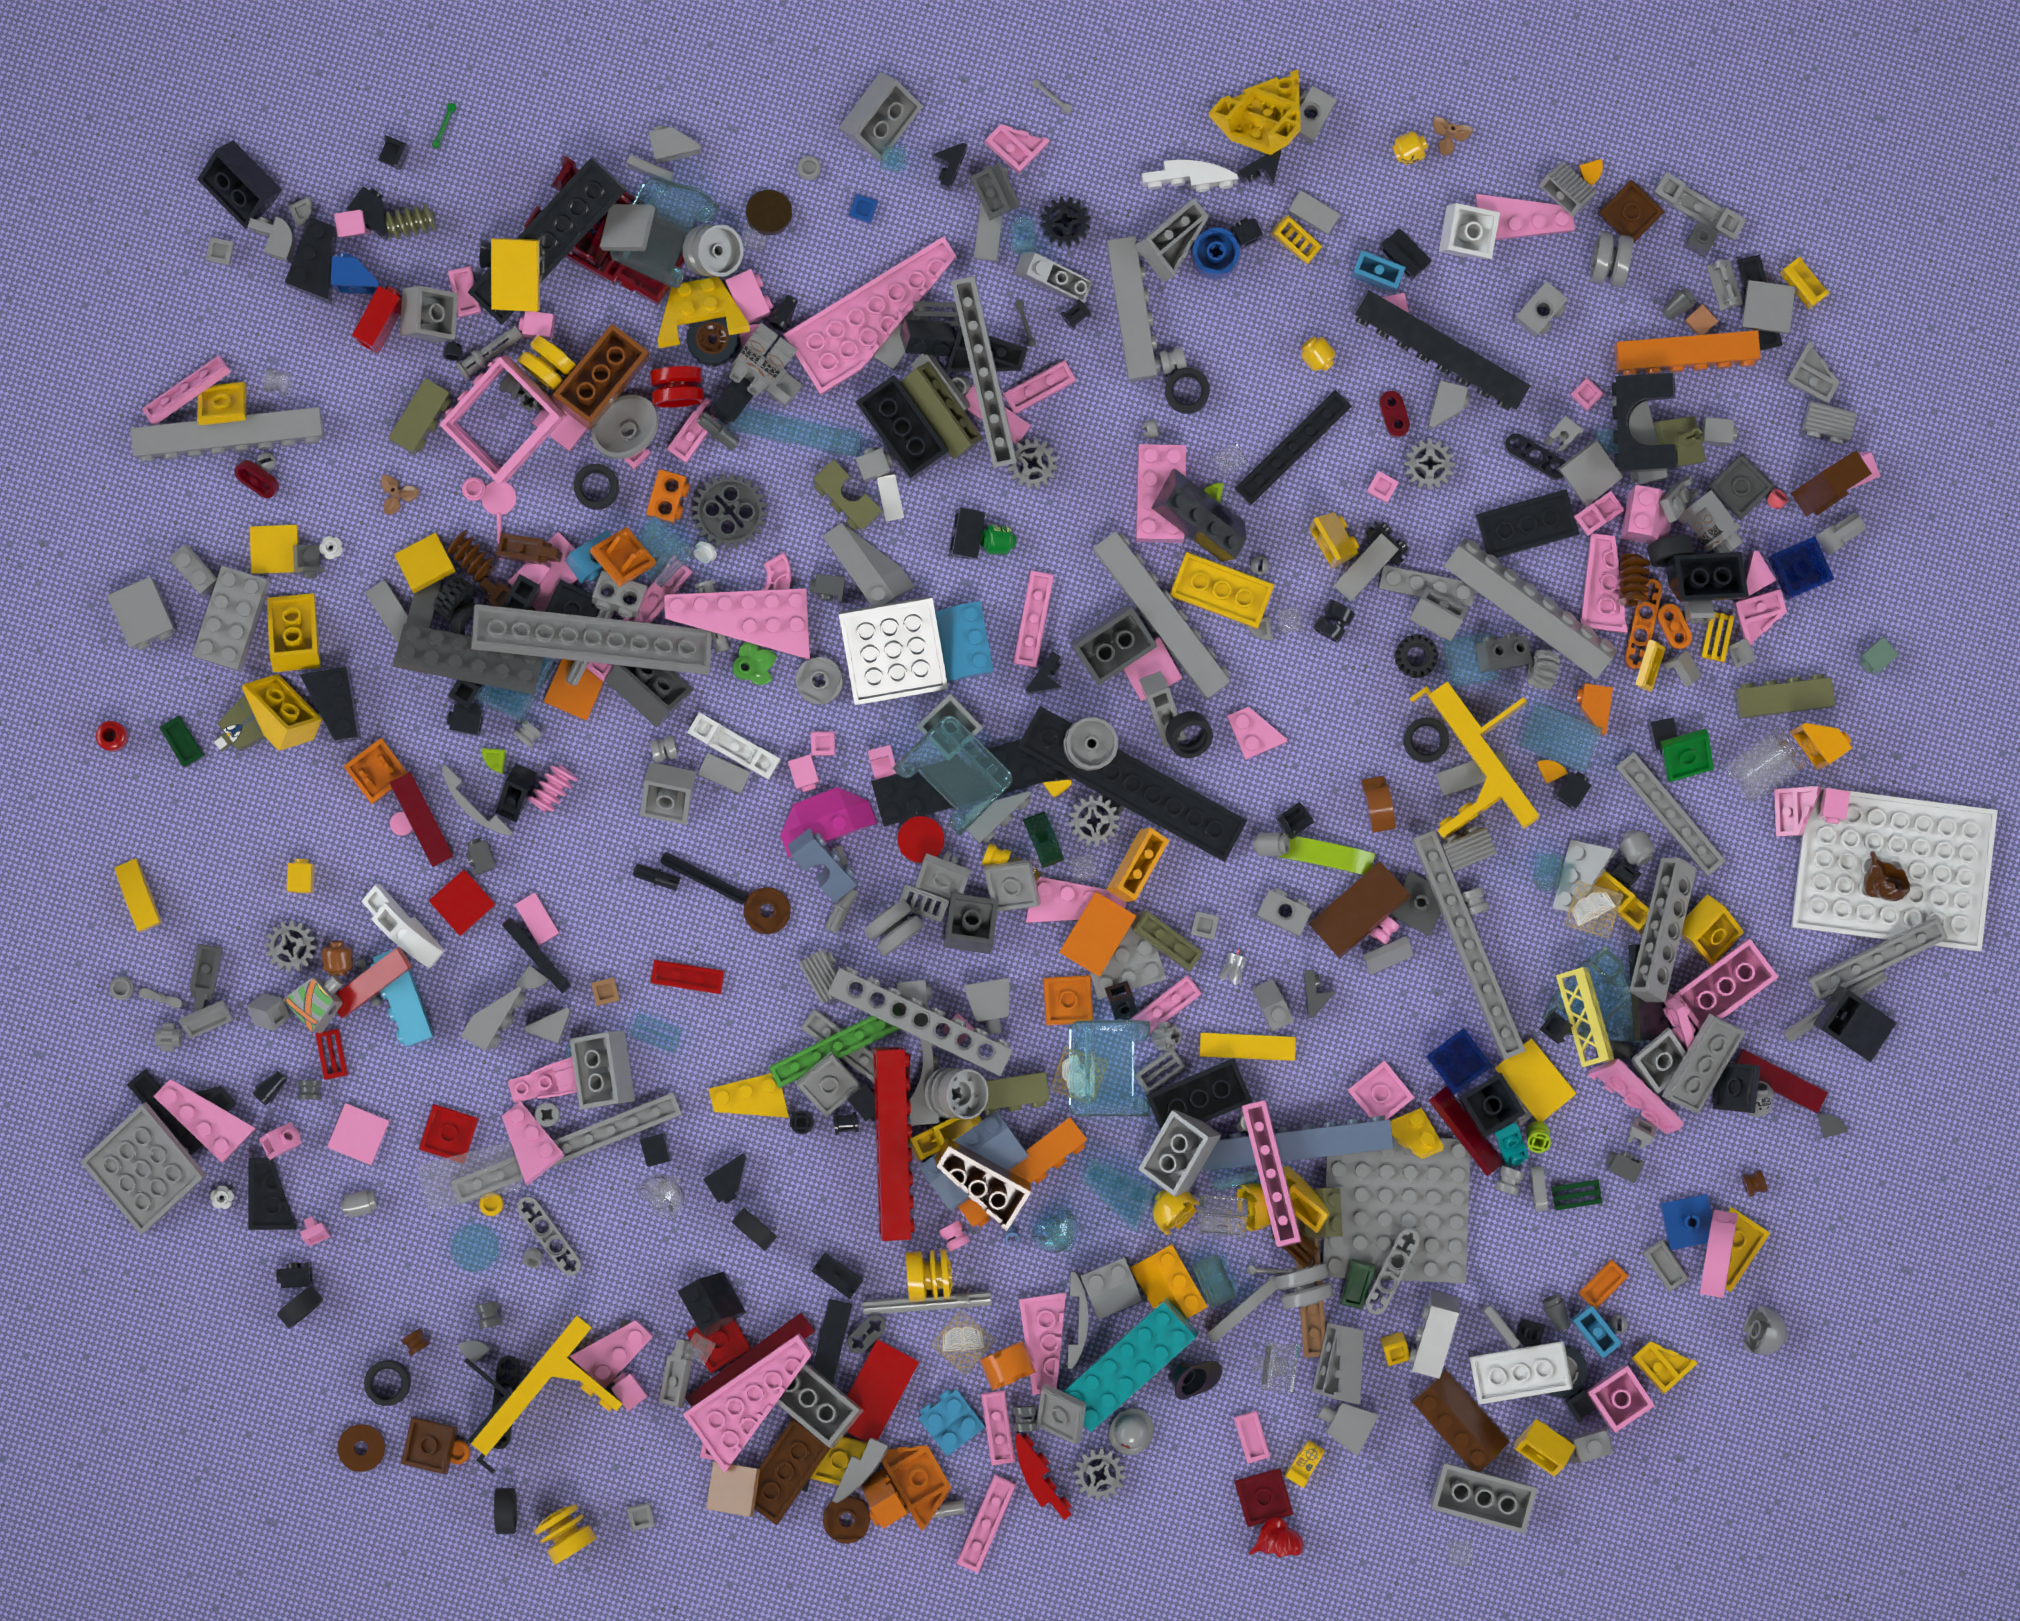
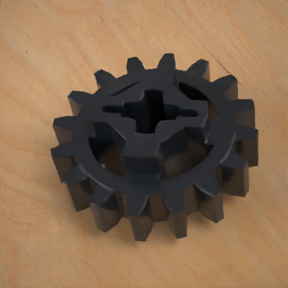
M1063 196L1060 197L1059 203L1051 200L1052 207H1044L1047 215L1041 214L1040 219L1045 221L1040 224V229H1046L1043 237L1050 236L1049 243L1051 245L1057 241L1058 248H1061L1063 243H1066L1068 249L1071 248V242H1074L1077 246L1080 245L1079 238L1086 239L1087 235L1084 231H1090V226L1085 224L1091 221L1090 216H1085L1088 211L1087 207L1081 209V201L1079 200L1074 204L1072 197L1068 199V202H1064ZM1068 208L1074 210L1077 214H1072L1068 211ZM1059 209L1057 217L1050 220L1051 215ZM1063 218H1066L1069 222L1068 227H1064V224H1062ZM1081 225L1079 231L1072 236L1073 229ZM1057 230L1063 234V237L1056 235L1053 231Z

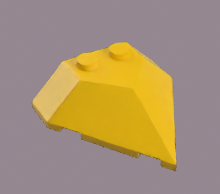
M1299 70L1291 71L1290 76L1280 80L1276 77L1244 89L1243 94L1233 98L1230 95L1221 98L1209 111V117L1231 141L1269 155L1289 145L1301 131Z

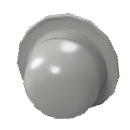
M1138 1408L1126 1409L1120 1412L1113 1419L1109 1427V1440L1113 1448L1124 1455H1135L1142 1452L1153 1438L1154 1425L1151 1417L1145 1411Z

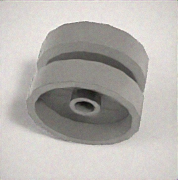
M698 225L686 235L682 246L686 266L693 273L700 276H728L735 272L743 258V243L740 235L733 228L726 225Z
M1605 231L1599 232L1591 259L1590 282L1602 284L1607 278L1608 271H1610V285L1619 288L1624 287L1631 262L1633 237L1621 235L1617 239L1615 248H1613V234Z
M1096 717L1084 718L1072 724L1066 732L1063 741L1064 753L1069 762L1075 767L1086 771L1097 770L1108 765L1116 756L1118 737L1114 728L1105 720ZM1093 739L1092 742H1096V746L1089 748L1087 741Z
M905 899L887 908L863 930L869 940H876L883 934L885 935L876 947L883 957L893 952L925 926L918 916H912L905 922L902 921L912 909Z
M1325 1263L1294 1270L1275 1277L1278 1289L1294 1288V1291L1286 1293L1281 1297L1284 1310L1310 1306L1334 1296L1330 1283L1315 1284L1316 1281L1328 1276Z

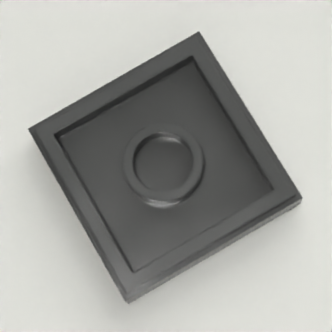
M1741 454L1707 488L1712 490L1716 497L1741 521L1775 487Z

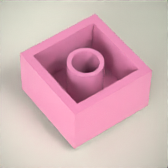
M1625 1364L1586 1390L1588 1397L1610 1430L1615 1433L1655 1406L1629 1366Z

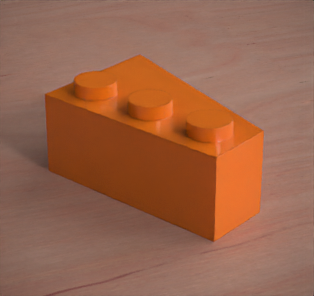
M885 1468L874 1473L861 1486L871 1509L869 1516L876 1527L881 1525L882 1529L908 1514L909 1509Z

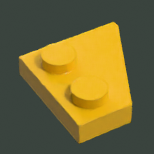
M1651 1341L1646 1343L1631 1357L1662 1394H1665L1698 1364L1693 1359L1683 1357L1677 1352L1662 1348Z

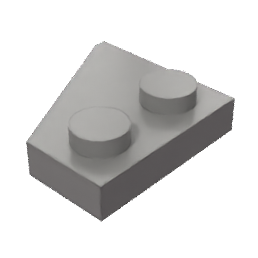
M1811 342L1806 344L1786 380L1788 384L1826 405L1830 402L1840 384L1835 375L1829 371L1826 362L1820 358Z

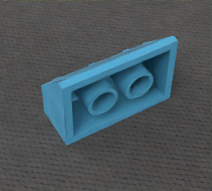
M981 601L956 605L936 611L947 682L993 674Z

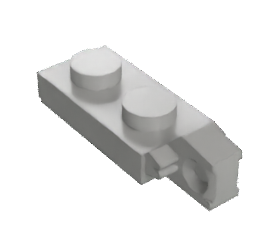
M677 1339L675 1350L672 1351L671 1356L668 1355L659 1403L683 1408L692 1364V1341Z

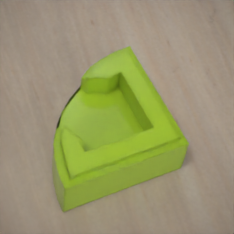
M1224 483L1212 484L1203 489V491L1220 503Z
M482 748V757L487 766L497 773L504 774L506 750Z

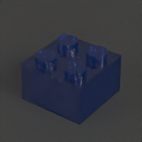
M1816 536L1772 554L1767 558L1786 601L1834 580Z
M1461 1028L1424 1056V1059L1451 1095L1458 1093L1492 1067L1465 1028Z

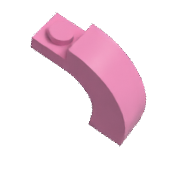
M1714 1210L1700 1294L1724 1298L1738 1215L1736 1213Z

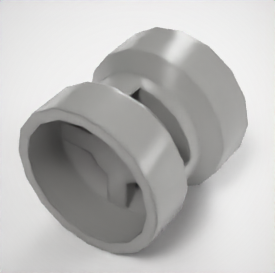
M1181 346L1174 348L1172 352H1167L1166 350L1158 352L1164 375L1170 374L1175 369L1187 368Z
M673 735L666 736L664 740L659 741L655 739L649 741L655 763L663 762L666 758H679Z
M1483 887L1461 894L1464 902H1468L1466 906L1470 916L1490 909L1488 902L1481 898L1485 894Z
M1502 1166L1500 1170L1502 1180L1496 1182L1494 1189L1517 1196L1519 1188L1516 1185L1523 1180L1525 1173Z

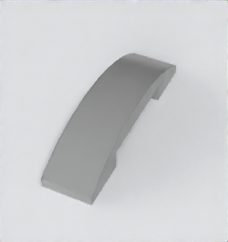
M1665 172L1654 191L1658 197L1696 222L1699 221L1719 231L1720 235L1732 240L1737 238L1746 222L1745 218L1728 208L1723 209L1686 187V183Z
M384 579L367 590L365 594L396 642L399 643L403 625L407 622L408 614Z
M445 765L442 768L449 791L459 806L471 818L498 834L509 837L514 835L496 815L488 821L458 791L465 783L448 766Z
M1070 1272V1296L1079 1297L1078 1344H1068V1369H1073L1081 1356L1088 1331L1086 1295L1076 1272Z

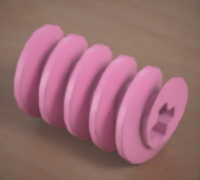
M559 763V767L550 766L553 775L544 774L547 782H538L542 789H533L536 797L527 796L531 803L545 813L546 810L555 811L552 802L556 804L561 803L557 797L558 795L564 797L567 795L563 788H572L569 780L578 781L574 774Z

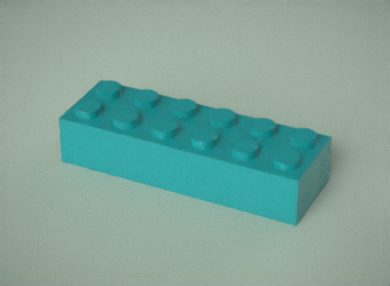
M1166 1297L1062 1392L1086 1403L1083 1425L1091 1433L1197 1337L1199 1332Z

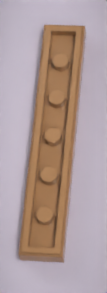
M1296 1217L1298 1229L1305 1236V1223ZM1307 1238L1319 1249L1318 1239ZM1319 1250L1310 1266L1320 1264ZM1296 1261V1270L1304 1268ZM1322 1280L1316 1281L1315 1284H1321ZM1323 1300L1319 1303L1300 1308L1304 1358L1319 1357L1321 1354L1326 1332Z

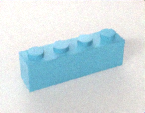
M393 950L373 957L374 963L371 964V967ZM408 970L380 991L384 1000L388 998L391 1008L387 1009L392 1022L396 1021L399 1028L396 1031L397 1038L400 1044L404 1043L405 1047H411L435 1038L411 970Z

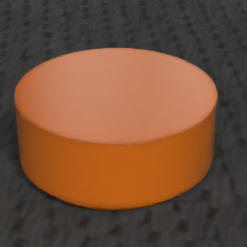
M455 1440L451 1463L459 1465L469 1459L471 1450L465 1441Z

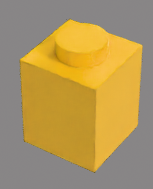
M294 859V863H288L287 892L314 894L315 865L309 864V859Z

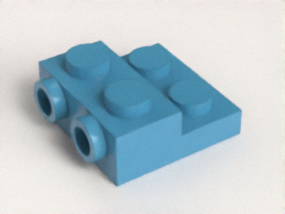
M949 1388L938 1396L941 1401L934 1406L930 1402L920 1410L922 1415L918 1417L946 1456L985 1428L957 1388L954 1391Z

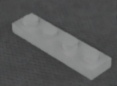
M1386 565L1382 568L1379 584L1380 590L1421 597L1425 588L1428 587L1464 607H1472L1475 589L1464 581Z

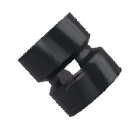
M1330 599L1323 610L1325 615L1319 616L1313 629L1329 640L1339 643L1346 632L1344 627L1351 624L1356 614L1343 604ZM1333 620L1336 624L1332 625L1330 621Z

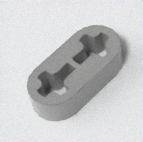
M1543 1166L1530 1167L1535 1212L1547 1211L1548 1202Z

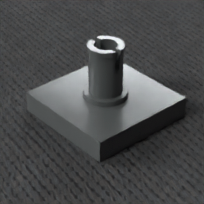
M1409 872L1402 886L1411 897L1390 916L1429 936L1441 915V911L1429 882Z

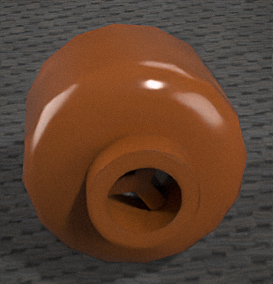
M341 940L330 941V945L322 949L323 970L328 972L329 976L347 975V971L353 968L352 948L344 945V941Z

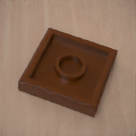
M1630 180L1598 212V215L1620 236L1633 237L1634 244L1665 211L1634 181Z
M411 1417L401 1464L448 1475L458 1427Z

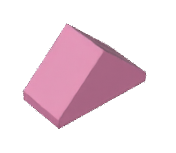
M1756 550L1751 552L1745 573L1749 596L1776 581L1760 552Z

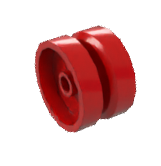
M673 366L655 369L650 372L651 385L659 388L652 392V406L680 408L699 405L704 402V390L695 386L703 381L702 368L695 366Z

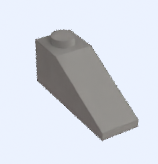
M1159 671L1139 679L1161 742L1164 747H1167L1169 744L1165 735L1166 728L1178 713L1170 688L1162 672ZM1181 731L1178 735L1177 742L1186 739L1184 731Z

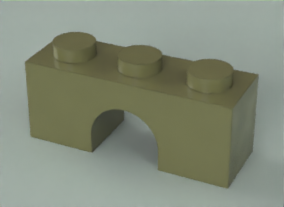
M833 459L813 478L815 483L813 487L822 497L826 494L832 502L829 504L838 514L843 512L848 517L846 522L854 531L859 529L863 533L883 512L867 494L857 501H848L843 497L842 488L850 480V476Z

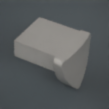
M1685 651L1662 663L1665 670L1675 668L1685 687L1702 677L1689 651Z

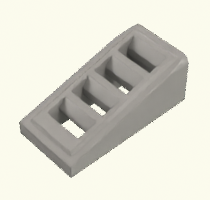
M905 884L899 902L903 899L907 901L909 893L913 892L914 895L910 903L911 912L942 923L950 900ZM921 895L923 896L919 909H916L914 906L918 896ZM929 898L932 901L929 906L928 912L923 911V909L925 907L927 899ZM936 901L940 902L937 915H933L932 912Z

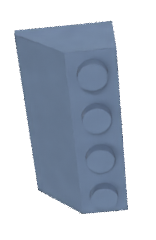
M997 1111L955 1140V1142L1008 1171L1029 1157ZM936 1153L919 1165V1168L951 1212L970 1199V1197L961 1187H958L936 1167Z

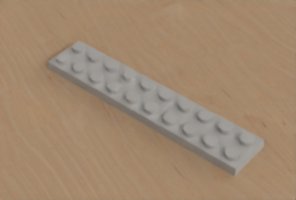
M475 604L471 649L709 675L712 632L696 628Z

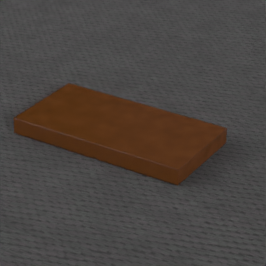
M1379 861L1314 918L1309 925L1337 957L1341 959L1407 901L1411 895Z
M792 1418L759 1466L760 1473L754 1509L775 1525H779L831 1449L794 1418Z

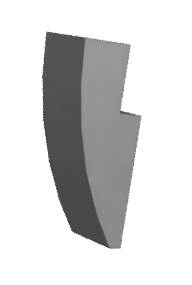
M870 1438L862 1458L851 1457L833 1502L839 1503L858 1490L876 1471L890 1445L875 1438Z

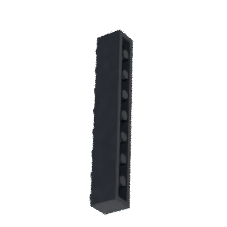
M1365 290L1352 313L1357 317L1355 320L1357 323L1366 328L1370 324L1377 329L1375 333L1386 340H1388L1389 336L1397 340L1396 346L1407 352L1409 349L1417 352L1416 357L1427 364L1431 360L1437 364V370L1446 375H1449L1450 372L1458 376L1457 382L1466 387H1469L1470 384L1478 388L1476 393L1486 399L1492 396L1498 400L1496 404L1507 411L1510 408L1517 410L1531 386L1370 290Z

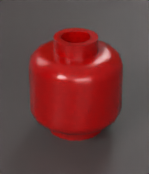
M106 721L98 726L95 739L102 749L108 752H118L127 745L129 734L124 725L116 721Z

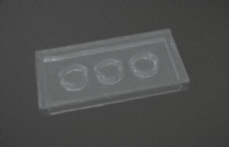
M511 1142L417 1165L429 1212L522 1189Z

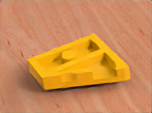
M1422 1108L1391 1120L1392 1136L1397 1139V1143L1404 1148L1410 1149L1420 1159L1443 1151V1144Z

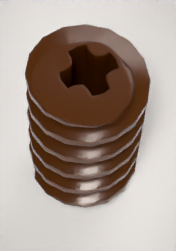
M466 529L450 543L448 553L450 555L456 553L454 560L456 562L462 560L460 566L463 569L469 567L467 570L468 575L475 574L473 580L480 582L485 577L487 578L491 575L499 563L491 566L494 558L485 559L486 550L478 552L481 544L472 545L474 537L471 536L466 539L465 536L468 532Z
M1623 554L1620 557L1621 572L1619 577L1621 580L1619 582L1618 603L1622 606L1633 607L1649 599L1644 593L1649 591V588L1645 585L1650 580L1644 576L1649 575L1650 570L1644 567L1650 566L1651 562L1638 554Z

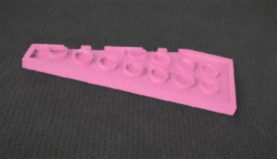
M944 236L783 334L786 341L797 349L795 355L820 395L860 372L913 309V301H920L956 259L955 253Z

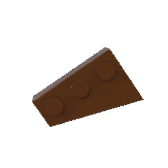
M1856 450L1817 474L1793 491L1791 495L1806 517L1812 513L1818 516L1849 495L1847 490L1872 473Z

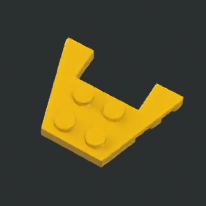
M719 277L673 284L657 339L659 348L680 345L678 325L726 317L729 335L750 332L749 323Z

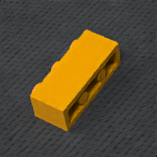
M1151 827L1140 829L1106 890L1124 902L1136 901L1170 840Z

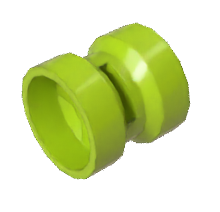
M1534 1121L1527 1126L1528 1148L1535 1153L1547 1151L1551 1146L1548 1125L1542 1121Z

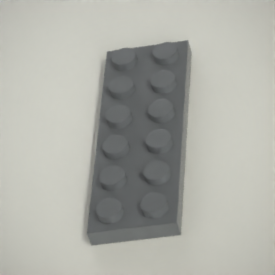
M404 623L393 667L535 695L544 657L471 649L472 636Z

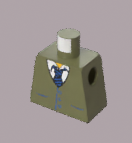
M245 696L241 697L218 722L219 727L224 733L216 738L214 743L221 752L232 744L237 750L243 751L266 739Z

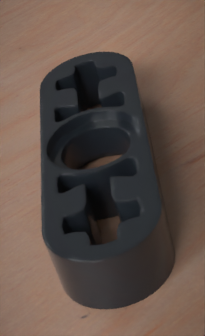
M1511 434L1506 439L1504 448L1509 455L1551 480L1563 478V475L1559 472L1555 475L1552 474L1553 469L1546 465L1545 470L1541 468L1546 462L1547 457L1551 458L1548 463L1553 466L1557 463L1562 466L1566 463L1563 459L1521 434ZM1518 439L1520 441L1519 445L1524 449L1527 445L1531 446L1525 453V457L1521 456L1523 450L1517 448L1514 451L1511 449L1512 444L1509 443L1510 440L1514 442ZM1534 450L1539 451L1542 454V461L1540 463L1531 462L1529 459L1530 452Z

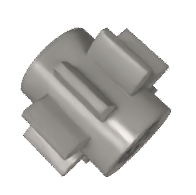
M1158 1023L1159 1029H1154L1152 1033L1154 1045L1158 1047V1050L1174 1051L1175 1045L1181 1042L1182 1035L1180 1029L1175 1027V1023Z
M162 1023V1028H156L155 1045L161 1046V1051L174 1052L175 1047L181 1046L182 1030L175 1029L176 1024Z

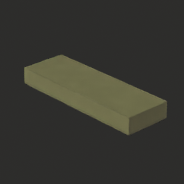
M1147 910L1143 912L1132 929L1133 932L1187 972L1192 970L1203 953Z

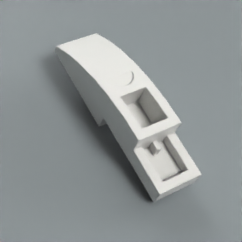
M1167 160L1163 163L1164 170L1142 173L1141 176L1142 187H1148L1150 190L1162 188V184L1171 183V186H1181L1185 184V181H1189L1190 190L1196 189V192H1206L1210 190V187L1219 186V189L1232 188L1233 184H1237L1238 181L1237 174L1226 168L1194 160Z
M381 884L374 885L361 901L374 915L371 920L393 942L426 967L431 968L445 952L416 917L410 918Z

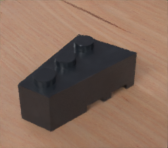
M961 327L959 328L946 372H971ZM989 336L996 370L1022 371L1029 348Z

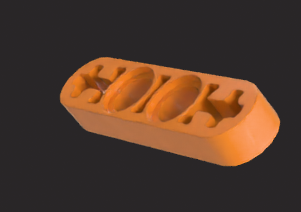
M1649 579V583L1645 585L1648 587L1650 584H1653V588L1657 590V593H1653L1650 601H1655V605L1650 602H1642L1635 607L1624 656L1626 666L1632 670L1640 669L1642 661L1634 665L1633 660L1629 659V656H1633L1636 648H1631V645L1645 647V650L1640 649L1638 657L1643 660L1648 641L1652 639L1662 594V586L1655 579ZM1647 606L1652 610L1650 619L1640 617L1639 610L1641 607ZM1642 629L1647 633L1645 642L1635 640L1634 633L1636 630Z

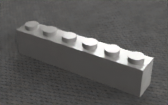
M1135 236L1107 240L1128 383L1156 379L1157 372L1161 371L1159 357L1154 358L1153 349L1157 348L1155 334L1151 335L1149 327L1153 325L1152 312H1147L1146 303L1150 302L1148 288L1143 289L1142 280L1146 279L1144 265L1140 266L1139 257L1142 254L1135 247L1137 244Z

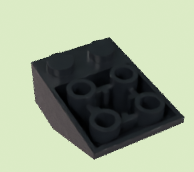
M1841 985L1837 987L1813 1023L1814 1026L1870 1063L1897 1024L1894 1020Z

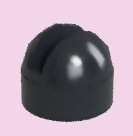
M453 341L447 343L444 347L443 357L451 361L461 360V345Z

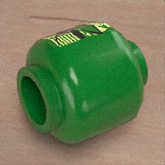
M989 524L982 531L980 545L987 554L1006 556L1010 553L1011 548H1015L1017 538L1016 534L1012 533L1010 526Z

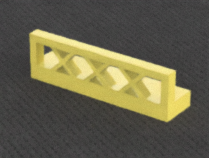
M1582 967L1556 975L1569 1023L1573 1025L1571 1030L1581 1066L1584 1068L1597 1063L1615 1060L1589 968ZM1575 975L1578 985L1573 993L1566 989L1564 979ZM1575 998L1583 1001L1584 1009L1581 1015L1572 1011L1571 1005ZM1582 1021L1588 1023L1591 1028L1587 1039L1579 1035L1578 1027ZM1588 1044L1596 1047L1599 1058L1586 1060L1584 1051Z

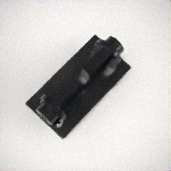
M1375 521L1374 524L1377 527L1375 529L1372 526L1365 531L1368 535L1366 538L1372 543L1381 533L1399 549L1389 561L1392 565L1399 566L1404 561L1401 556L1403 554L1406 557L1410 555L1407 552L1409 547L1400 538L1396 540L1391 535L1393 530L1384 521L1381 524Z

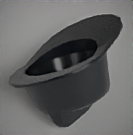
M1213 1360L1199 1364L1192 1361L1181 1362L1174 1371L1168 1374V1379L1175 1387V1396L1179 1400H1185L1212 1389L1221 1378L1222 1366Z

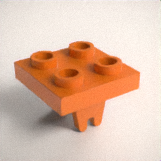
M628 527L596 544L590 550V553L619 587L653 568L656 564V560Z
M382 738L343 766L372 805L392 791L389 784L390 781L408 773Z

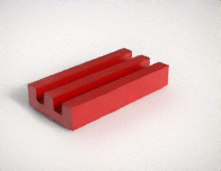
M340 1029L315 1033L324 1080L348 1076ZM331 1035H335L342 1072H338ZM326 1036L329 1056L333 1071L332 1074H329L324 1046L322 1041V1037Z

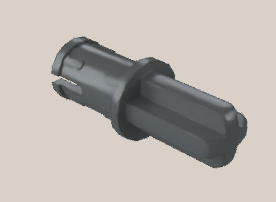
M707 412L699 415L697 423L711 434L712 439H717L729 451H732L738 445L739 438L725 428L724 423H719Z

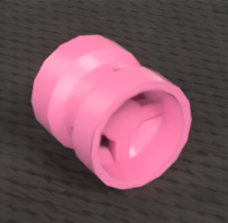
M1387 917L1369 935L1380 943L1387 945L1391 940V934L1396 932L1400 925Z
M960 1220L939 1230L941 1237L947 1241L946 1246L949 1252L970 1242L969 1237L962 1231Z

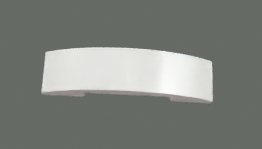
M700 712L687 732L768 780L781 760Z

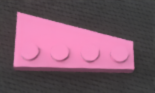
M1481 194L1475 195L1477 208L1500 212L1495 240L1575 231L1574 217L1560 205Z
M1590 534L1580 623L1594 630L1627 634L1625 608L1618 603L1619 582L1621 579L1619 577L1615 536Z
M1619 1059L1591 1068L1587 1074L1593 1080L1597 1077L1605 1083L1604 1088L1612 1093L1615 1090L1625 1098L1623 1102L1629 1107L1643 1111L1641 1116L1657 1126L1665 1134L1680 1130L1684 1124L1677 1113L1665 1105L1661 1098L1653 1093L1645 1085L1644 1081L1628 1068L1626 1063Z

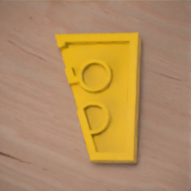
M772 1073L708 1089L714 1112L789 1118L782 1087L778 1088Z
M1730 1206L1729 1212L1738 1214L1725 1290L1731 1293L1769 1237L1770 1232Z

